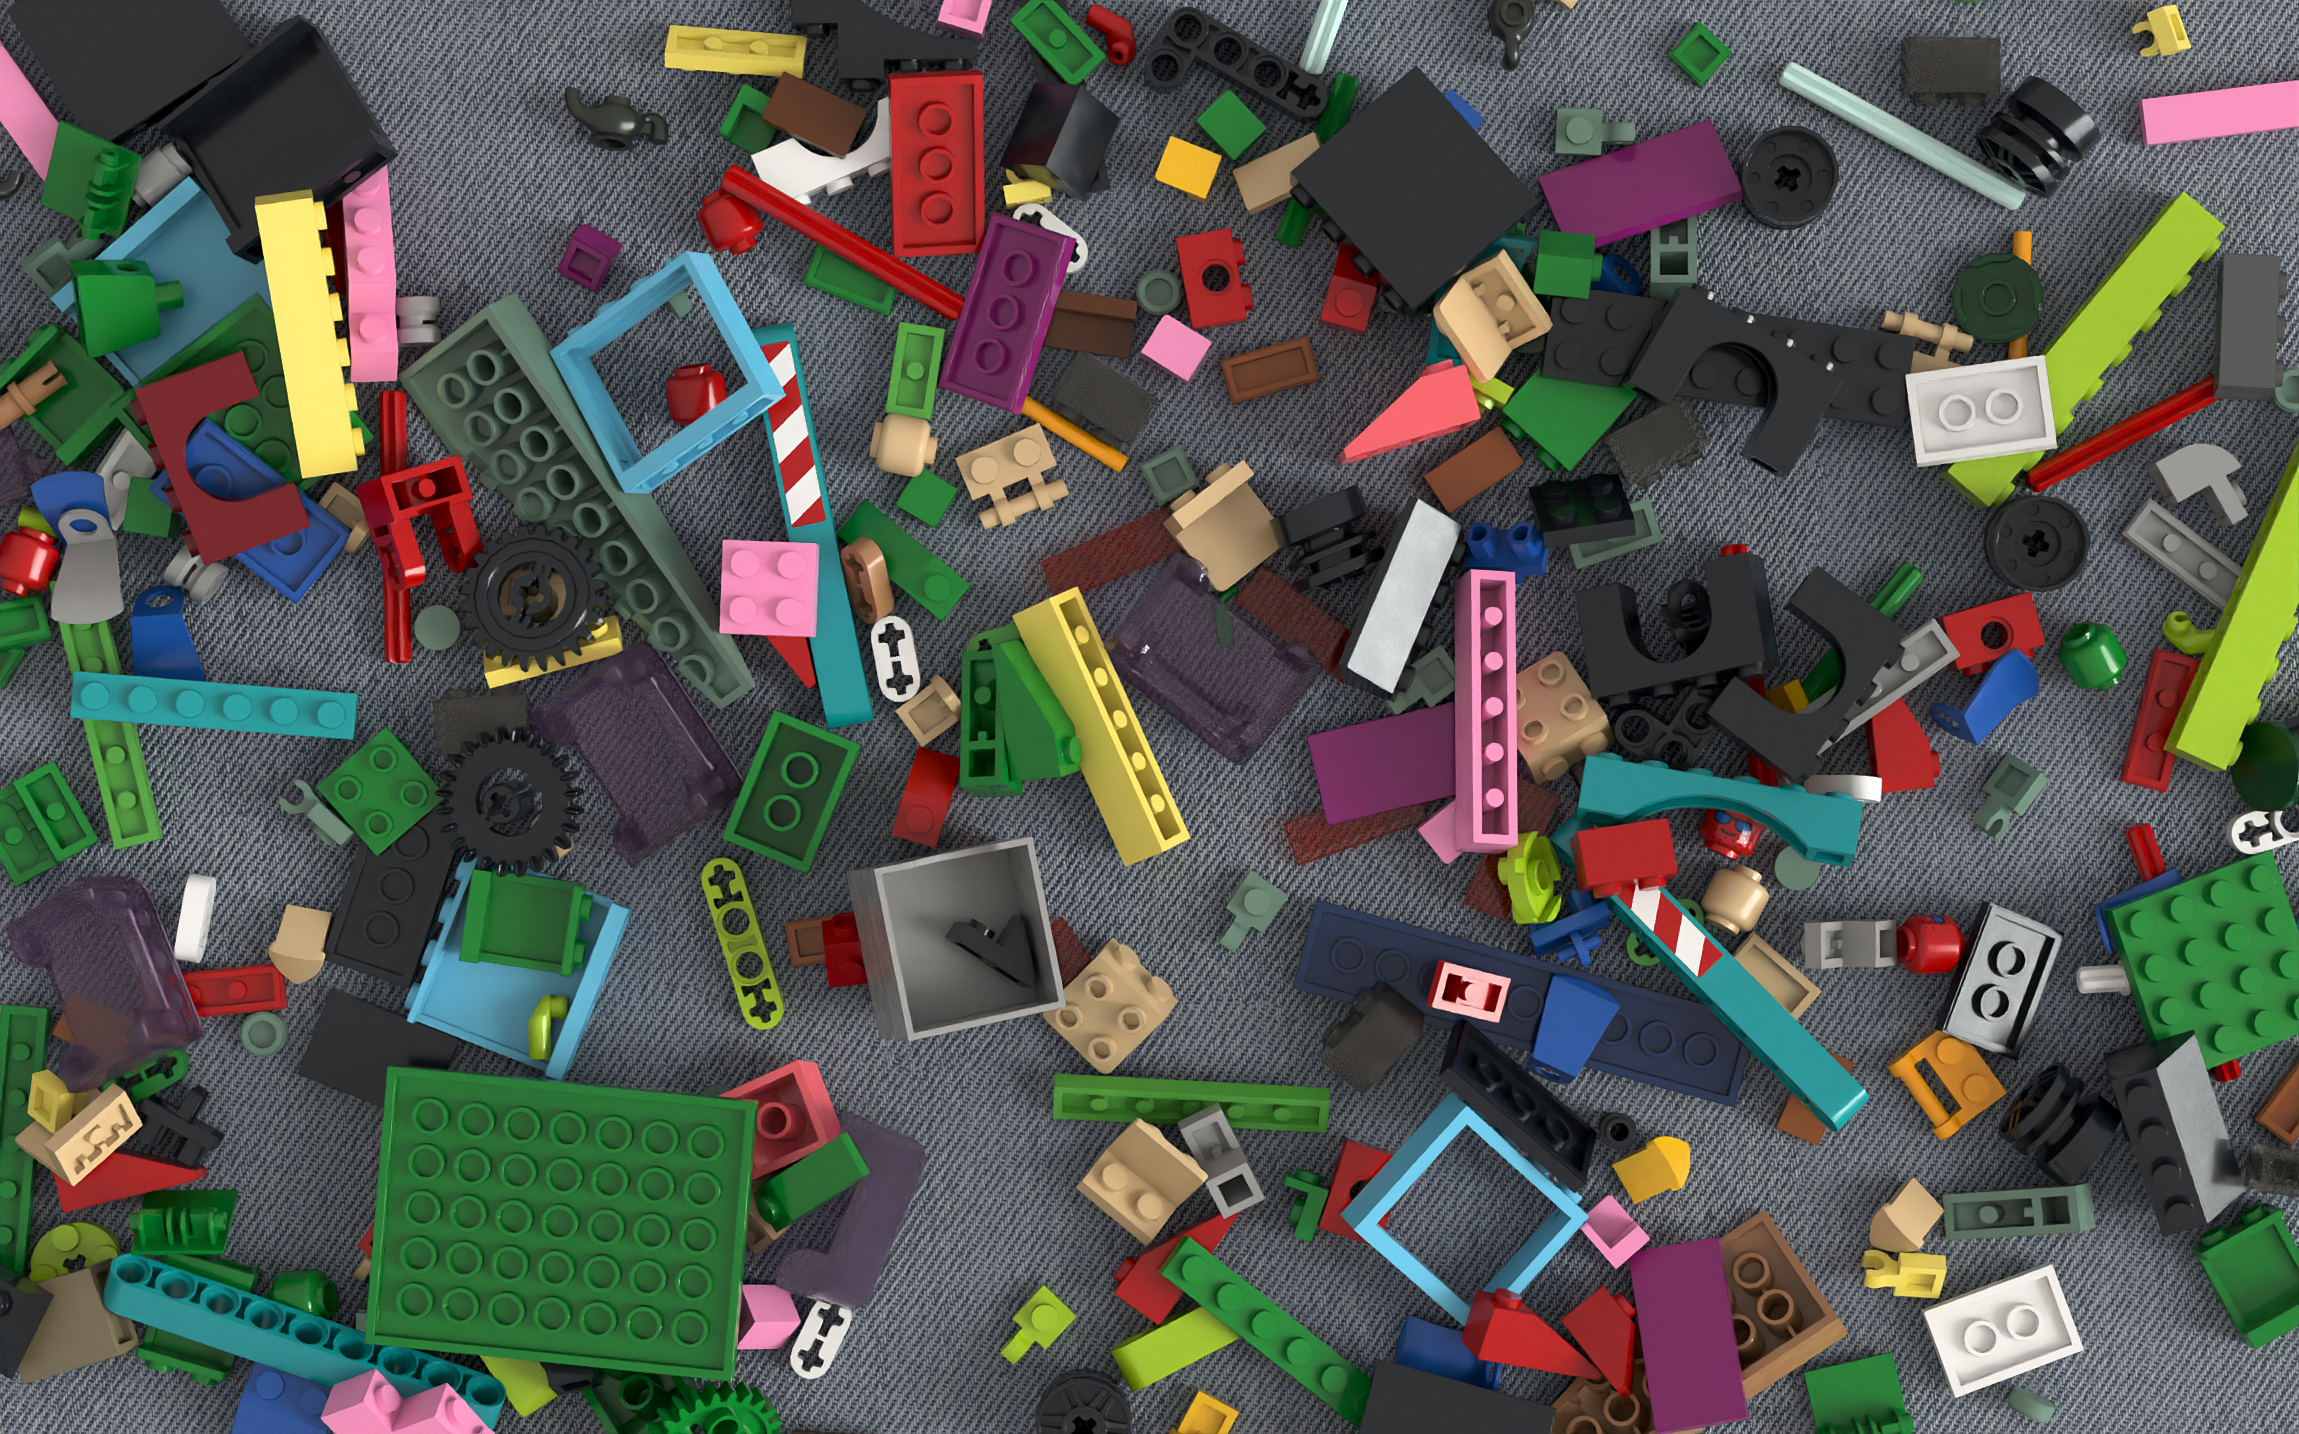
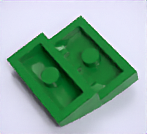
M54 760L13 781L12 785L0 791V862L15 888L54 868L99 841Z

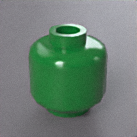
M2085 621L2075 625L2063 635L2058 658L2076 686L2082 689L2097 688L2099 691H2103L2113 687L2120 681L2122 677L2121 671L2126 666L2128 657L2107 625L2093 624L2092 621Z
M315 1269L284 1271L280 1273L265 1296L266 1299L327 1320L335 1314L338 1306V1292L335 1283L329 1280L321 1270Z

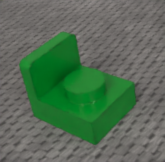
M1296 1168L1295 1174L1284 1172L1282 1184L1306 1192L1304 1199L1295 1198L1287 1223L1295 1225L1292 1231L1293 1237L1311 1243L1329 1189L1328 1186L1320 1184L1322 1180L1321 1175L1302 1168Z

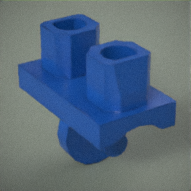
M1474 522L1471 524L1466 541L1469 549L1464 564L1466 572L1471 569L1515 572V584H1521L1526 575H1545L1550 548L1544 549L1539 531L1535 529L1532 522H1516L1510 529H1494L1489 522Z
M1578 888L1565 895L1566 902L1573 915L1557 921L1555 918L1551 922L1529 923L1531 932L1529 934L1530 944L1536 958L1555 950L1561 963L1577 957L1581 966L1586 967L1591 964L1587 951L1603 945L1597 931L1611 926L1610 911L1605 901L1599 903L1597 898H1594L1592 891L1580 893Z

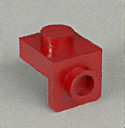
M840 913L831 920L821 921L829 988L868 984L861 941L858 936L854 914Z

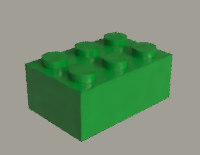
M774 710L722 839L805 873L811 872L863 744L780 710Z

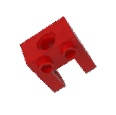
M460 455L382 476L355 486L385 577L394 590L403 591L423 584L425 580V567L410 518L429 513L448 567L454 573H462L465 568L478 567L479 564L472 557V554L474 552L484 554L468 502V500L473 499Z

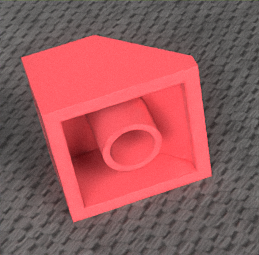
M796 1060L719 1095L721 1097L759 1100L752 1182L782 1173L843 1134L816 1062Z

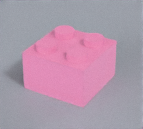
M723 540L719 633L816 638L820 545L817 543Z

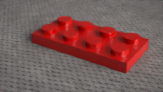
M981 70L888 74L891 243L893 256L895 258L980 253L985 237L983 74Z

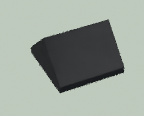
M1035 82L999 166L1084 201L1120 118L1082 85Z

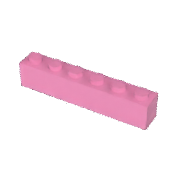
M1471 569L1454 581L1456 852L1501 854L1518 845L1515 572Z

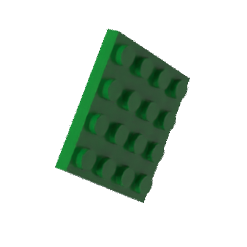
M258 292L246 299L109 404L111 411L151 457L147 445L155 442L149 425L139 426L130 404L131 400L137 398L135 387L242 349L260 395L205 416L194 426L188 439L203 420L209 417L288 480L294 479L295 485L303 492L326 476L302 478L274 313ZM349 411L352 429L361 427L365 446L375 438L374 433L356 411Z
M2271 849L2258 854H2250L2104 910L2149 1043L2194 1030L2206 1069L2208 1070L2299 1034V930Z

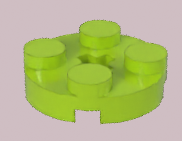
M1539 831L1518 833V845L1508 849L1507 857L1500 858L1498 862L1499 879L1503 885H1508L1512 900V914L1517 924L1551 922L1556 918L1561 906L1562 895L1553 896V881L1562 880L1558 857L1547 836L1537 837Z
M86 1220L64 1223L47 1232L36 1245L31 1257L30 1281L38 1283L70 1273L71 1269L67 1266L68 1259L75 1260L79 1255L86 1258L85 1267L110 1258L113 1261L122 1254L119 1248L121 1245L110 1230L98 1223Z

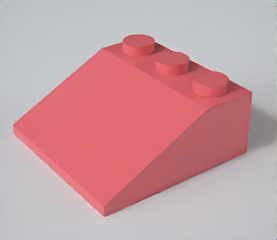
M1451 359L1425 367V370L1421 371L1422 373L1418 375L1419 379L1336 457L1338 466L1466 429L1480 420L1481 415L1466 365L1454 367Z

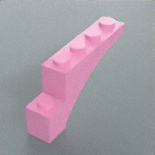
M385 165L341 199L351 382L397 381L396 272L387 165Z
M377 1369L334 1384L321 1415V1420L335 1434H495L448 1383L404 1399Z

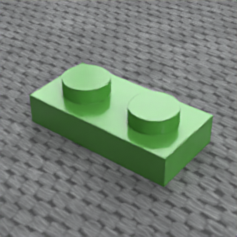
M905 322L899 323L886 414L895 413L931 421L945 329Z

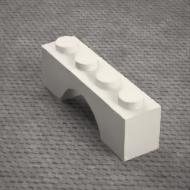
M889 97L878 101L877 122L869 139L860 148L847 154L846 158L840 159L817 155L805 149L794 138H791L751 155L761 180L800 203L809 206L812 204L809 197L823 191H827L828 196L841 193L854 186L851 179L867 172L871 178L889 172Z

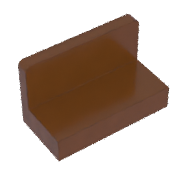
M784 71L762 115V121L837 158L844 159L853 142H857L864 127L868 111Z
M1060 290L1043 346L1127 359L1130 357L1138 301Z

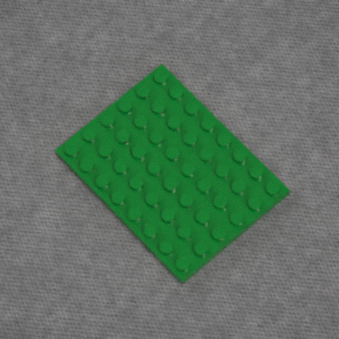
M396 1064L387 1066L364 1344L732 1381L735 1378L759 1100Z

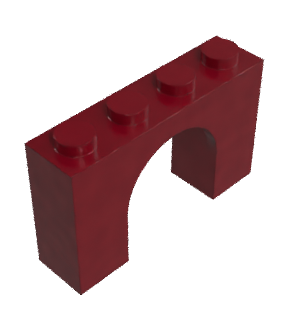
M242 349L135 387L137 398L131 400L130 404L139 426L149 425L155 442L147 446L157 471L165 468L173 486L165 488V492L174 514L184 513L190 529L183 531L182 534L192 558L200 555L205 566L311 527L294 479L248 496L227 498L205 490L196 482L188 469L185 459V445L194 426L205 416L215 411L260 395Z

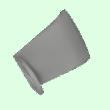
M74 509L65 512L59 518L58 527L67 542V547L53 591L51 618L66 624H92L111 619L125 609L120 588L117 538L107 520L101 514L86 509ZM77 519H86L95 523L97 528L91 532H80L73 529L70 523Z

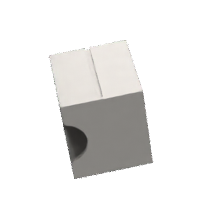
M1032 836L999 839L846 871L880 1039L913 1041L1067 1007ZM1013 915H1022L1025 921L1036 981L1032 988L1020 987L946 939L945 936L954 922H966L969 924L971 919H974L995 932L992 940L996 942Z

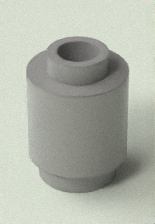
M171 142L163 148L157 146L141 159L132 199L141 208L146 204L153 208L193 172L187 159Z

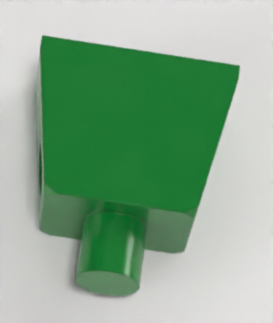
M69 261L79 338L88 358L102 356L157 338L161 334L158 311L184 307L183 292L179 280L155 284L153 273L145 261Z

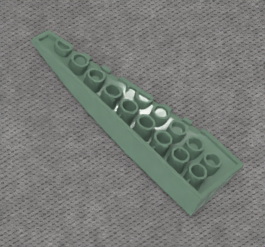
M513 293L486 306L397 376L448 451L453 456L460 455L462 462L469 458L481 473L477 479L491 492L496 489L514 506L511 511L523 523L529 521L537 527L539 523L543 522L547 527L548 536L551 535L554 529L561 526L565 530L564 542L571 536L578 535L581 538V544L577 551L587 547L594 550L595 555L587 564L601 563L604 566V571L595 576L594 579L608 582L610 587L603 592L616 603L613 608L626 621L632 618L649 635L646 640L659 652L664 650L679 663L678 670L722 710L754 688L756 684L731 634L719 633L720 614L674 531L651 493H624L549 353L554 349L517 294Z

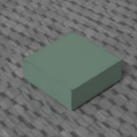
M1180 444L1139 465L1159 506L1185 494L1190 489L1193 490L1200 486Z

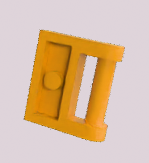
M1935 1029L1887 1065L1894 1078H1901L1934 1124L1932 1131L1940 1141L1956 1133L1965 1123L2007 1094L1971 1043ZM1921 1059H1925L1958 1105V1108L1948 1114L1915 1068L1916 1063Z

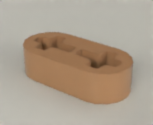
M861 537L841 550L840 557L852 608L862 621L867 624H873L893 612L894 599L885 559L881 550L873 540Z

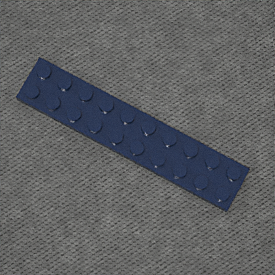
M1318 899L1315 900L1292 985L1294 989L1449 1031L1464 1018L1492 1042L1533 1053L1545 1000L1553 975L1574 976L1604 989L1621 1005L1583 1067L1734 1108L1750 1052L1702 1003ZM1440 959L1511 979L1499 1023L1426 1005Z

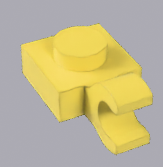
M1867 1250L1864 1252L1862 1267L1877 1269L1866 1270L1864 1277V1286L1893 1287V1296L1936 1299L1940 1297L1947 1271L1945 1255L1900 1252L1898 1261H1895L1882 1251Z

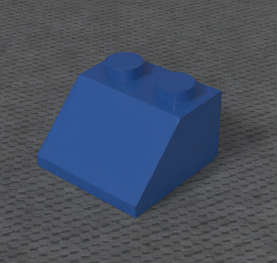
M255 1362L241 1396L231 1434H333V1431L321 1420V1415L332 1388Z

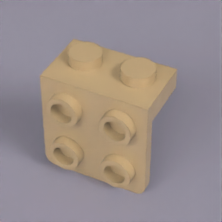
M1504 248L1461 271L1433 308L1438 329L1450 339L1461 355V361L1463 365H1466L1467 371L1474 374L1481 384L1493 379L1513 349L1549 332L1553 326L1549 315Z
M1244 460L1233 468L1226 461L1205 478L1210 486L1197 496L1190 489L1169 505L1175 513L1163 522L1164 526L1213 589L1218 592L1227 590L1279 549L1268 522L1274 519V517L1246 481L1254 473Z
M1553 652L1516 674L1517 749L1521 754L1529 775L1537 786L1547 780L1559 778L1570 766L1587 755L1595 756L1597 753L1602 752L1608 743L1615 740L1605 712L1598 702L1591 698L1590 690L1563 652Z
M1112 938L1093 960L1063 989L1067 1007L1043 1012V1017L1100 1073L1109 1074L1165 1020L1178 1000L1173 996L1171 988L1163 979L1152 976L1140 964L1137 954L1130 947L1119 944Z

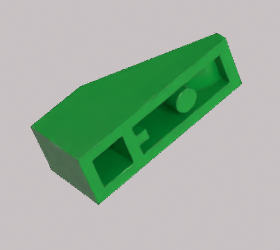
M866 499L837 533L848 544L855 542L861 537L873 540L883 554L888 577L942 622L971 588L970 584Z
M1020 638L991 645L1011 782L1059 778L1080 771L1082 747L1075 735L1074 724Z
M992 650L962 652L960 787L979 798L1023 795V781L1011 782Z
M845 1132L756 1190L754 1195L757 1199L758 1211L761 1217L771 1224L777 1233L821 1209L869 1174L870 1171L848 1132Z

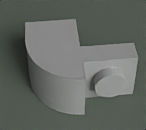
M2211 444L2188 445L2174 449L2145 465L2167 505L2179 503L2201 491L2221 527L2233 525L2249 516L2243 507L2247 504V500L2242 489L2235 481L2229 482L2226 475L2242 466L2231 453L2221 447Z
M1820 919L1804 922L1801 952L1805 957V969L1835 967L1877 968L1897 965L1896 920Z
M1218 1102L1177 1122L1196 1162L1208 1175L1205 1183L1224 1219L1265 1199L1253 1169Z

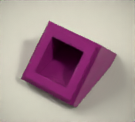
M582 224L572 235L557 272L597 294L619 256L623 244L587 224Z

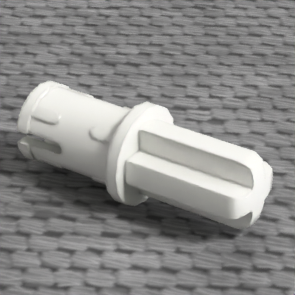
M2121 960L2116 965L2084 966L2079 968L2076 973L2077 987L2079 992L2083 994L2120 991L2121 995L2128 996L2131 992Z

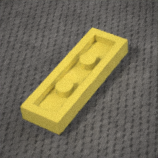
M670 25L665 48V67L679 68L686 71L703 70L727 72L732 75L752 74L773 76L775 78H781L785 71L802 79L807 54V37Z
M617 616L601 617L605 622L604 626L589 625L587 628L593 634L596 641L592 643L579 638L577 642L582 651V656H577L569 649L564 650L565 666H561L553 656H550L546 672L540 669L536 659H532L529 671L527 673L523 672L520 668L518 657L512 662L510 668H505L502 664L503 651L490 660L486 657V650H483L484 674L489 688L623 653L622 633Z

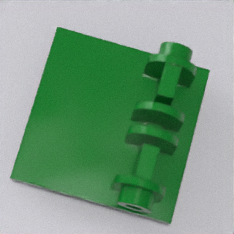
M60 120L40 204L79 221L78 225L82 229L81 235L87 239L98 240L102 233L118 239L124 233L142 156L64 120Z
M385 727L316 786L376 856L381 854L445 799L435 795V791L441 788L408 752L410 748L399 736L395 737L388 727Z
M166 1190L145 1193L140 1211L130 1215V1229L135 1231L130 1250L131 1255L224 1254L238 1190Z
M1892 1351L1803 1372L1817 1434H1911V1431H1914L1911 1415L1906 1413Z

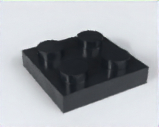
M1598 473L1590 475L1586 479L1565 482L1551 480L1544 482L1542 485L1528 487L1529 503L1544 549L1636 535L1635 518L1618 474Z

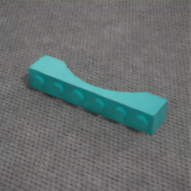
M74 671L70 718L354 740L356 739L359 693Z
M1607 752L1597 753L1596 756H1586L1575 821L1610 827L1630 824L1642 817L1665 810L1690 807L1728 810L1744 814L1754 822L1768 828L1786 841L1803 860L1850 868L1856 855L1863 802L1852 800V796L1846 793L1826 792L1825 795L1807 793L1804 787L1795 784H1781L1779 788L1760 785L1758 779L1749 776H1735L1733 780L1714 777L1715 774L1712 771L1702 768H1690L1687 772L1669 769L1667 764L1655 760H1645L1641 764L1625 762L1621 756Z

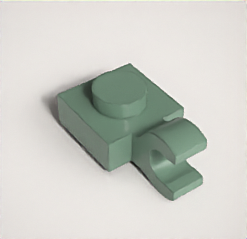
M1557 107L1554 156L1599 157L1601 156V144L1633 145L1635 140V123H1603L1602 109Z
M80 227L72 233L66 243L55 234L23 259L20 264L31 279L51 298L72 280L69 261L85 260L90 255L96 253L105 245L101 237L98 240L87 239L81 235L82 229Z
M1441 644L1411 665L1416 668V672L1408 692L1405 694L1399 691L1395 703L1388 700L1383 702L1392 716H1397L1420 698L1426 707L1430 709L1455 691V664Z
M2008 752L1982 787V790L1989 796V799L1977 810L1972 821L1982 827L1985 833L1998 840L2008 827L2011 811L2022 816L2049 779L2037 769Z
M297 779L294 782L304 794L303 801L300 804H293L285 796L278 800L282 809L288 813H307V816L314 822L311 830L329 846H332L335 842L340 846L348 845L358 835L328 801L320 798L315 792L314 787L304 779Z
M1250 870L1225 906V909L1234 914L1235 917L1218 943L1232 953H1235L1251 927L1263 934L1288 898V895Z

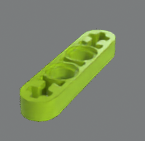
M728 857L715 858L703 868L701 875L702 886L745 1020L753 1028L760 1030L770 1029L776 1026L783 1018L785 1003L747 881L740 864L734 859ZM723 865L725 871H734L735 879L729 881L730 891L732 895L741 891L744 901H731L718 908L716 898H725L720 884L712 885L710 877L714 876L717 872L715 866ZM732 908L744 910L749 917V927L742 934H732L724 926V916ZM745 952H754L763 961L762 972L755 978L744 977L737 968L738 958ZM766 978L769 979L771 988H762V992L766 1002L774 1001L777 1009L770 1013V1021H764L761 1015L754 1016L752 1014L751 1008L758 1004L755 991L745 995L743 986H754Z

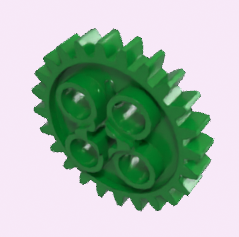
M708 1380L704 1386V1391L697 1393L695 1388L690 1386L688 1387V1398L682 1400L675 1395L672 1396L671 1400L674 1407L670 1410L658 1408L656 1411L661 1418L660 1421L646 1422L645 1424L649 1434H696L692 1427L693 1424H699L705 1434H783L779 1428L783 1424L768 1395L764 1397L757 1386L750 1390L747 1383L743 1380L735 1388L730 1381H723L719 1389H715L711 1380Z

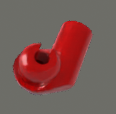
M1094 3L1084 24L1105 34L1108 48L1107 55L1111 63L1117 66L1129 64L1134 60L1137 52L1132 24L1127 19Z

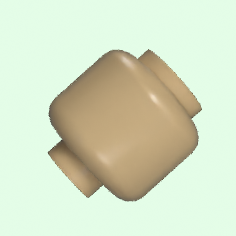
M890 413L884 418L883 423L877 421L875 423L869 457L876 458V465L881 471L917 477L921 474L924 463L934 464L938 438L930 437V425L927 420Z
M1737 864L1735 870L1719 869L1713 876L1701 900V907L1707 913L1705 920L1714 927L1737 936L1739 930L1750 931L1757 923L1769 899L1767 890L1759 884L1762 876L1741 864Z

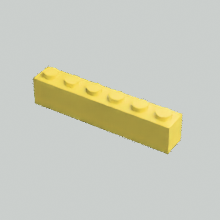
M312 189L255 197L256 215L302 478L358 470L357 456L366 454L361 427L352 429L349 411L358 410L354 383H344L342 367L350 366L346 338L337 339L334 321H341L343 317L339 293L329 294L327 276L335 275L331 247H321L319 230L328 229L323 201L314 202Z
M1078 586L1012 615L1030 656L1074 724L1075 735L1082 747L1080 768L1124 866L1127 867L1162 853L1189 839L1190 835Z

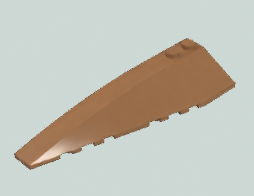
M1765 1209L1719 1239L1746 1401L1849 1334ZM1638 1319L1634 1322L1639 1330L1632 1395L1624 1400L1602 1372L1599 1380L1578 1377L1551 1406L1557 1408L1551 1434H1657L1653 1420ZM1706 1427L1668 1434H1696Z

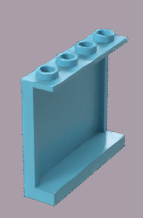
M190 176L183 180L94 259L145 261L153 273L155 284L179 280L181 284L184 307L158 311L161 334L157 338L105 354L132 386L149 375L254 293L258 292L273 310L264 259L255 265L232 253L225 241L232 234L205 189ZM71 280L50 299L63 313L70 315L77 323Z
M464 854L455 875V879L461 881L455 899L447 897L438 918V922L444 924L438 941L430 940L422 958L421 965L427 967L421 984L413 983L406 998L404 1007L410 1009L406 1021L410 1023L420 1022L545 1071L544 1075L558 1081H563L568 1076L633 907L592 891H586V894L593 895L594 898L590 921L581 923L579 940L587 941L583 967H575L574 974L570 977L560 976V973L488 962L470 963L459 961L472 871L474 868L480 867L482 857L478 856L473 861L465 863L463 859L466 854ZM497 863L491 869H497ZM513 864L511 866L510 872H515ZM528 867L526 874L556 878L544 872L536 873L531 867ZM552 993L553 997L559 995L566 996L569 999L567 1018L565 1020L553 1019L551 1026V1058L541 1060L530 1059L528 1020L541 997Z

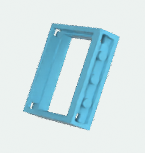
M686 250L678 257H668L664 261L665 267L654 275H648L635 281L629 288L631 291L620 300L611 301L601 306L595 313L596 318L585 326L581 325L567 332L569 337L549 352L624 493L649 494L786 396L710 254ZM694 282L748 383L643 458L594 368L590 357Z
M1451 1091L1340 1215L1361 1237L1465 1327L1473 1301L1470 1304L1381 1227L1378 1222L1466 1124L1558 1206L1482 1291L1495 1293L1497 1288H1503L1520 1294L1590 1216L1577 1205L1582 1199L1577 1192L1573 1193L1562 1182H1559L1557 1186L1547 1178L1550 1174L1548 1170L1530 1155L1525 1158L1516 1150L1519 1146L1499 1128L1494 1130L1485 1122L1487 1120L1485 1116L1468 1102L1465 1104Z

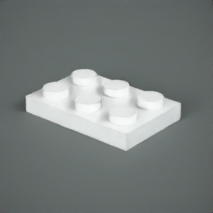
M2045 355L1905 375L1917 468L2057 448Z
M2049 1262L1921 1309L1951 1394L1955 1398L2084 1350L2055 1270Z

